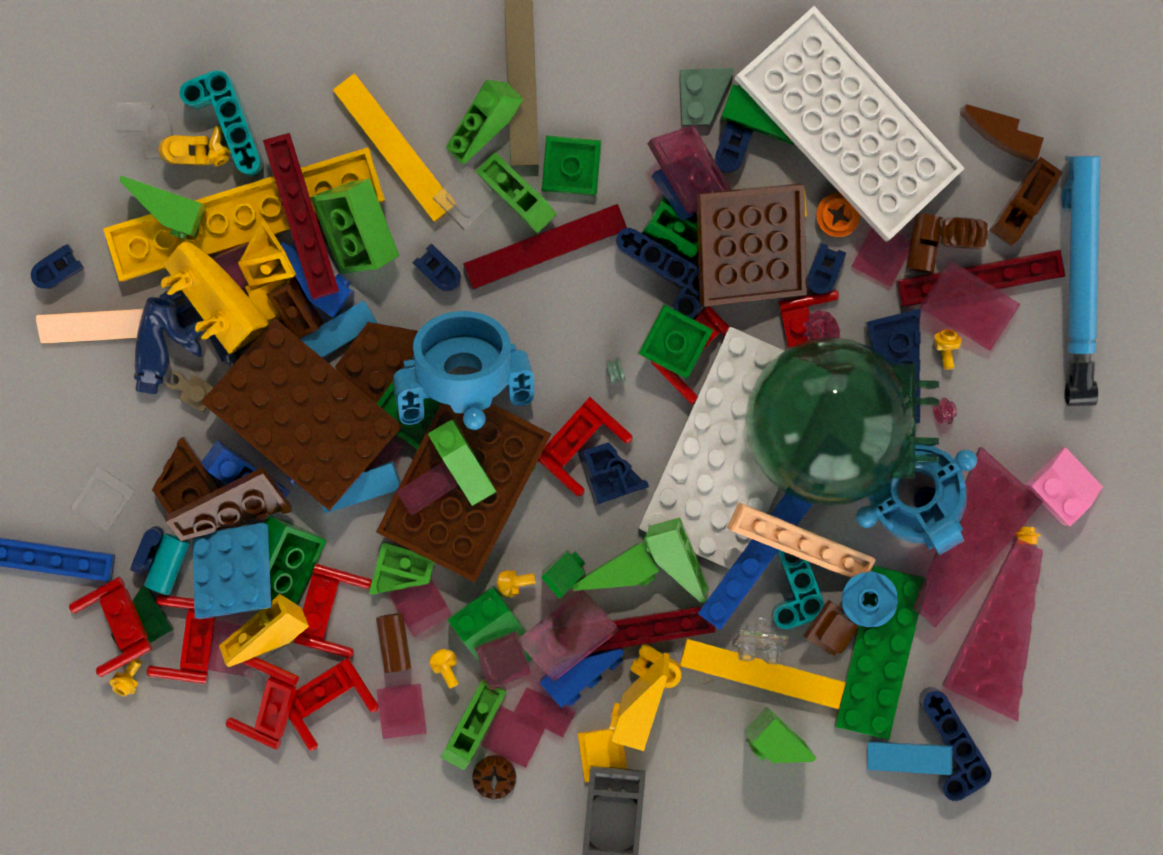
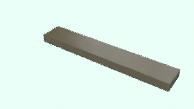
M505 0L508 84L524 99L509 122L511 167L539 166L533 0Z

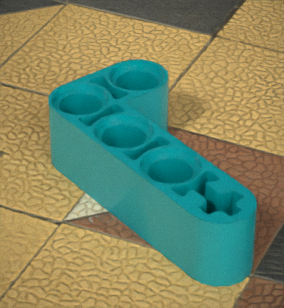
M215 70L184 82L179 90L181 100L193 109H201L213 105L236 167L246 176L254 177L259 175L263 171L264 160L233 80L225 72ZM218 79H226V87L222 91H215L214 83ZM194 88L200 89V97L195 101H189L188 94L190 90ZM230 104L235 105L236 113L232 117H225V107ZM239 130H244L246 132L244 142L235 143L233 139L234 134ZM246 150L249 157L256 160L252 163L253 168L249 169L247 166H244L247 163V158L241 151Z
M779 550L777 555L793 598L775 605L771 615L778 627L787 630L813 621L825 604L809 561L799 557L791 562L786 561L785 552ZM799 573H806L808 576V583L804 587H796L794 579ZM809 599H816L818 607L813 613H806L804 610V604ZM782 609H790L792 612V618L786 623L778 620V614Z

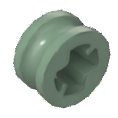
M620 357L616 358L614 362L606 360L611 383L615 384L616 380L625 381Z

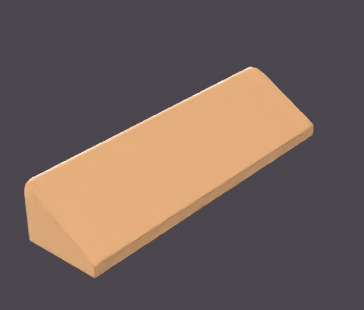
M143 309L36 315L40 342L44 344L137 338Z

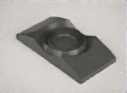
M590 766L582 855H638L645 770Z

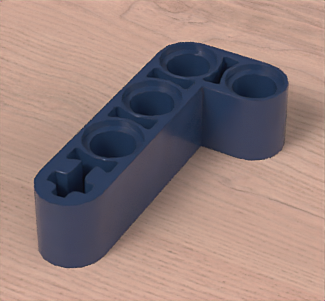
M633 228L621 230L616 238L617 249L622 254L681 288L682 290L673 304V309L679 312V302L687 300L692 303L693 311L690 315L686 316L693 318L702 306L700 305V292L696 291L692 286L693 279L699 277V267ZM629 235H632L634 237L633 242L640 246L641 241L646 243L642 247L639 256L634 254L637 251L636 247L629 245L628 248H625L623 246L624 241L621 239L622 237L627 238ZM647 249H656L660 254V259L655 263L648 262L644 256ZM677 262L682 265L684 269L682 276L673 277L670 275L668 267L671 263Z
M925 688L919 696L920 706L943 744L952 746V758L957 765L952 768L951 775H942L940 777L938 787L949 800L960 801L990 782L992 772L946 695L937 688ZM931 696L938 698L936 703L943 711L938 713L937 709L930 704ZM952 718L954 721L953 728L949 731H943V721ZM962 742H967V752L958 755L956 753L957 746ZM975 766H982V774L978 778H971V770ZM957 780L959 782L958 789L955 792H947L948 783Z

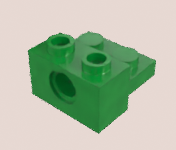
M663 196L644 227L642 234L690 261L698 252L697 215L682 221L666 197Z

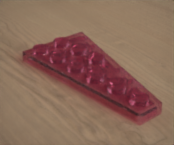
M983 447L978 448L976 453L977 464L975 468L968 472L965 480L967 504L964 515L959 522L963 528L961 534L964 542L941 555L936 551L912 608L935 628L1043 503L1042 500Z
M1016 537L942 685L944 688L1018 722L1020 697L1022 698L1023 692L1022 683L1024 670L1027 665L1032 631L1031 622L1035 610V594L1037 584L1039 583L1043 550Z

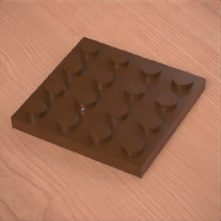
M804 184L696 193L700 305L705 307L807 295Z

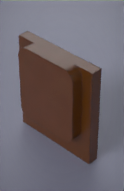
M827 600L803 637L835 657L837 653H842L858 631V626L848 618L842 608Z

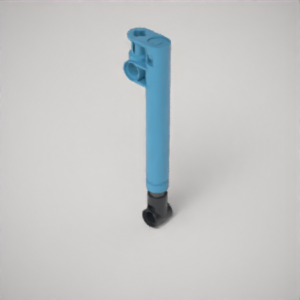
M1065 156V161H1069V179L1066 180V186L1062 190V207L1064 211L1071 212L1068 330L1070 341L1068 342V353H1073V361L1069 362L1070 380L1065 384V402L1067 406H1096L1098 402V385L1094 381L1095 362L1091 361V354L1096 353L1097 345L1095 338H1097L1101 156Z

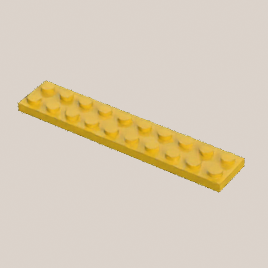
M369 147L301 167L310 197L351 181L370 178L379 203L386 201ZM274 176L194 200L204 204L206 207L196 236L187 235L186 240L170 235L171 229L163 226L152 214L103 228L119 282L166 269L163 264L184 241L190 242L209 256L250 243L262 218H264L274 235L290 231ZM314 209V212H315L317 221L320 222L319 219H318V216H317V214H316V211H315V209Z

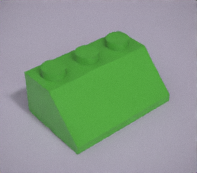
M370 178L351 181L310 197L341 274L379 269L400 256Z
M768 707L745 729L748 736L746 741L749 743L751 751L762 761L767 758L772 763L814 762L817 758L808 744Z

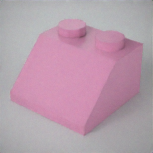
M1063 447L1025 484L1062 525L1071 526L1091 507L1103 488L1066 447Z

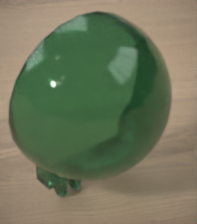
M836 337L809 339L787 348L771 360L756 379L747 403L745 417L747 442L756 464L768 480L787 495L806 503L824 506L852 504L872 496L893 479H916V463L939 462V456L934 454L916 455V445H939V438L916 437V406L939 405V399L935 397L916 398V389L932 390L939 388V381L916 380V364H892V362L872 347L852 339Z

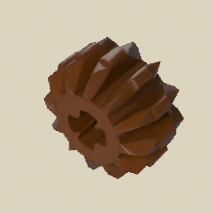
M949 217L943 220L940 232L941 243L947 247L981 249L986 246V239H988V223L981 219Z

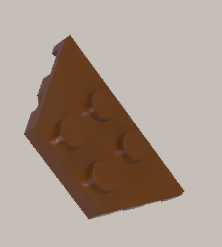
M367 322L335 365V368L377 404L393 382L394 374L403 369L404 361H408L412 357L413 343L418 331Z
M185 437L178 440L173 454L167 460L161 476L152 488L153 493L168 514L220 488L212 475L207 472L201 463L202 461ZM244 521L241 522V525H240V526H236V527H241V526L245 525ZM230 526L216 528V530L228 529Z

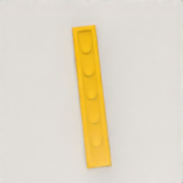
M355 73L333 89L434 222L456 206Z
M687 638L679 663L682 667L839 709L846 684L844 681Z

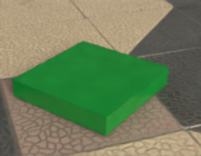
M546 135L541 191L596 196L601 140Z
M663 304L637 354L688 379L713 329Z

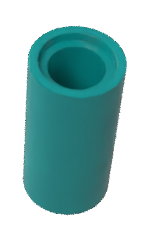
M164 533L144 586L153 591L170 595L190 542L187 540L180 541L177 536Z

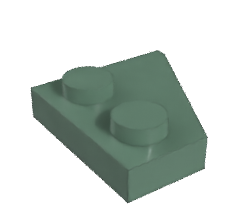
M733 68L680 70L682 127L710 125L734 72Z

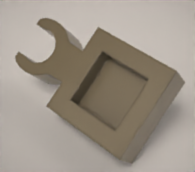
M172 371L171 373L178 376L179 382L177 385L166 382V386L170 389L183 391L179 398L180 400L201 412H205L207 407L201 401L214 386L195 375H192L188 381L181 372Z

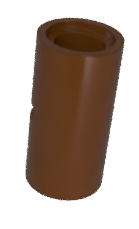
M923 213L915 215L906 269L934 273L943 217Z
M403 613L376 617L384 673L411 669Z

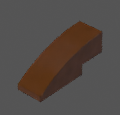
M968 104L961 108L960 114L967 123L997 148L1031 163L1038 159L1044 138L1017 130L1020 119Z
M1040 156L1008 200L989 231L1009 245L1015 244L1021 238L1033 217L1038 214L1063 172Z

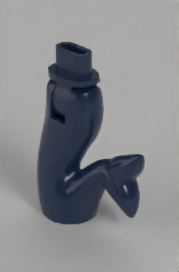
M150 297L146 300L138 327L135 347L134 379L137 380L135 390L138 392L157 394L159 384L163 383V377L169 365V352L162 329L165 330L173 341L180 344L187 351L200 358L202 357V348L197 341L202 331L196 332L195 330L196 324L202 320L194 322L185 328L181 327L178 321L177 304L169 299Z

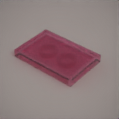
M694 125L652 138L647 143L688 214L697 211L696 193L732 190Z
M949 260L920 308L991 351L1021 304Z
M581 590L518 638V641L554 682L617 633L618 627L584 590Z

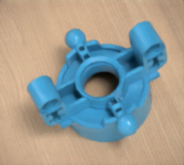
M472 311L445 313L424 324L414 339V360L404 361L405 368L397 371L393 377L399 418L402 423L407 425L416 424L424 418L423 399L432 398L438 402L448 404L455 413H464V424L467 428L477 430L485 424L486 416L482 410L490 407L492 398L498 395L505 387L507 388L510 402L514 406L528 405L534 399V375L528 354L525 351L516 350L515 343L510 344V338L506 329L498 321L485 314ZM458 366H470L480 371L467 375L447 373L452 368Z
M892 418L867 431L872 444L877 450L872 455L878 464L872 473L869 484L868 496L871 507L864 506L857 511V523L863 528H870L879 520L881 525L893 536L911 543H925L928 549L934 547L939 555L964 542L961 534L963 528L959 522L966 509L967 489L962 471H970L975 468L977 464L976 454L971 450L964 449L959 451L954 459L948 452L926 444H912L906 434L902 436ZM914 473L929 476L936 486L932 501L920 508L904 504L899 497V486L902 480Z

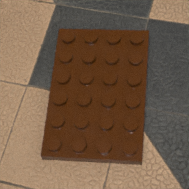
M276 318L201 401L205 407L328 511H331L403 427Z
M441 403L376 533L475 583L551 433L491 403L490 407L482 410L486 416L485 424L477 430L469 429L463 422L464 413H455L450 405ZM452 419H455L497 491L473 506L428 433Z

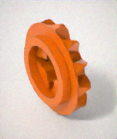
M833 193L826 196L819 203L816 212L818 226L826 235L837 238L851 234L857 228L861 217L858 211L841 193ZM844 205L842 215L848 222L839 220L832 225L834 216L828 209L837 211Z

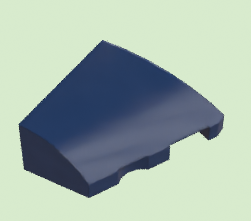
M609 442L578 453L595 505L649 487L648 482L642 480L631 469L632 466L626 460L621 459L617 454V450Z

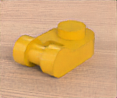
M173 135L164 138L159 144V155L168 164L209 165L206 162V146H209L208 136ZM189 146H195V156L189 155Z
M643 644L639 650L640 655L637 660L632 662L630 670L641 676L649 668L647 666L648 662L655 663L663 654L656 651L652 646ZM672 658L669 659L668 678L664 688H672L681 680V666Z

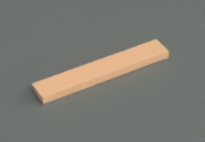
M740 502L727 526L733 532L849 578L861 572L871 571L876 561V558Z

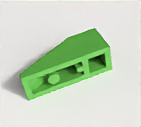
M495 152L475 171L536 233L557 215L549 203Z
M120 176L119 181L163 226L171 229L170 235L185 240L187 235L196 236L206 207L204 204Z
M455 419L428 433L441 458L472 506L497 492Z
M681 518L649 526L644 538L647 552L652 553L655 562L700 603L705 602L709 587Z
M638 542L581 577L570 589L579 591L636 586L639 583L643 587L656 579L654 574L659 572V569L647 552L644 544Z
M482 679L440 758L465 770L507 691Z

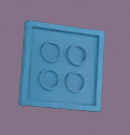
M253 524L216 531L193 538L195 618L205 619L271 608L268 524Z

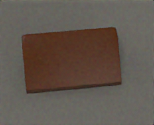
M296 277L290 278L266 294L287 328L299 339L311 334L322 326V318L308 300Z

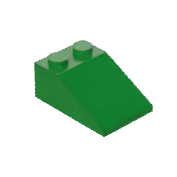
M495 585L447 619L466 647L496 684L542 653Z

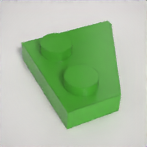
M384 541L381 545L369 594L374 595L381 592L429 584L435 562L406 547Z

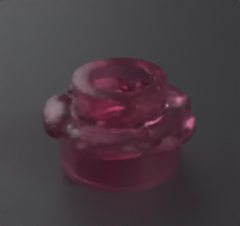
M943 397L942 400L933 404L934 417L938 423H953V417L957 416V409L953 401Z

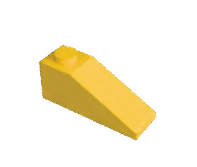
M279 594L271 601V608L261 609L219 645L225 665L231 667L289 644L309 627L302 608Z

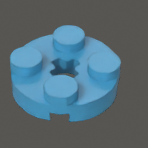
M873 571L861 572L851 577L845 584L841 595L843 609L848 618L857 625L865 627H878L888 622L895 614L898 603L897 591L893 583L883 574ZM864 593H876L877 597L874 599L876 602L875 606L872 607L870 604L865 606L862 604L865 599Z

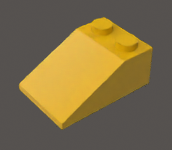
M664 653L622 694L620 703L614 702L608 729L613 731L611 742L644 751L668 678L670 654Z

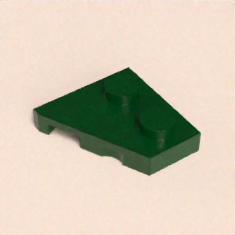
M143 585L133 599V604L148 636L147 640L151 644L174 630V627L162 607L157 604L156 597L151 589ZM112 633L111 636H112L113 640L115 641V643H116V645H117V642H116V640H115V637H114V635H113V633Z

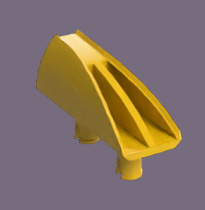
M184 241L163 264L171 276L162 279V288L172 286L166 293L168 295H172L179 290L184 292L204 319V321L198 322L195 326L196 332L207 330L201 339H207L215 334L231 355L257 339L270 324L230 275L210 256L190 242Z

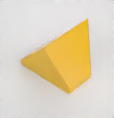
M262 218L242 258L238 262L249 286L287 279L296 275L284 249L264 218Z

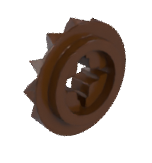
M499 755L484 757L476 764L473 770L472 780L474 788L482 797L492 800L505 798L513 790L516 783L514 766L508 759ZM493 766H496L498 776L506 778L498 780L495 789L491 785V780L482 778L491 775Z

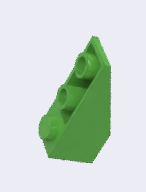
M486 79L446 145V148L461 164H465L511 121L524 99L507 82Z

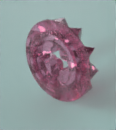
M823 310L815 311L808 315V321L803 324L806 328L803 336L808 339L806 346L812 347L814 353L822 355L835 351L840 342V328L834 316ZM818 328H821L820 332L825 337L820 338V333L817 332Z

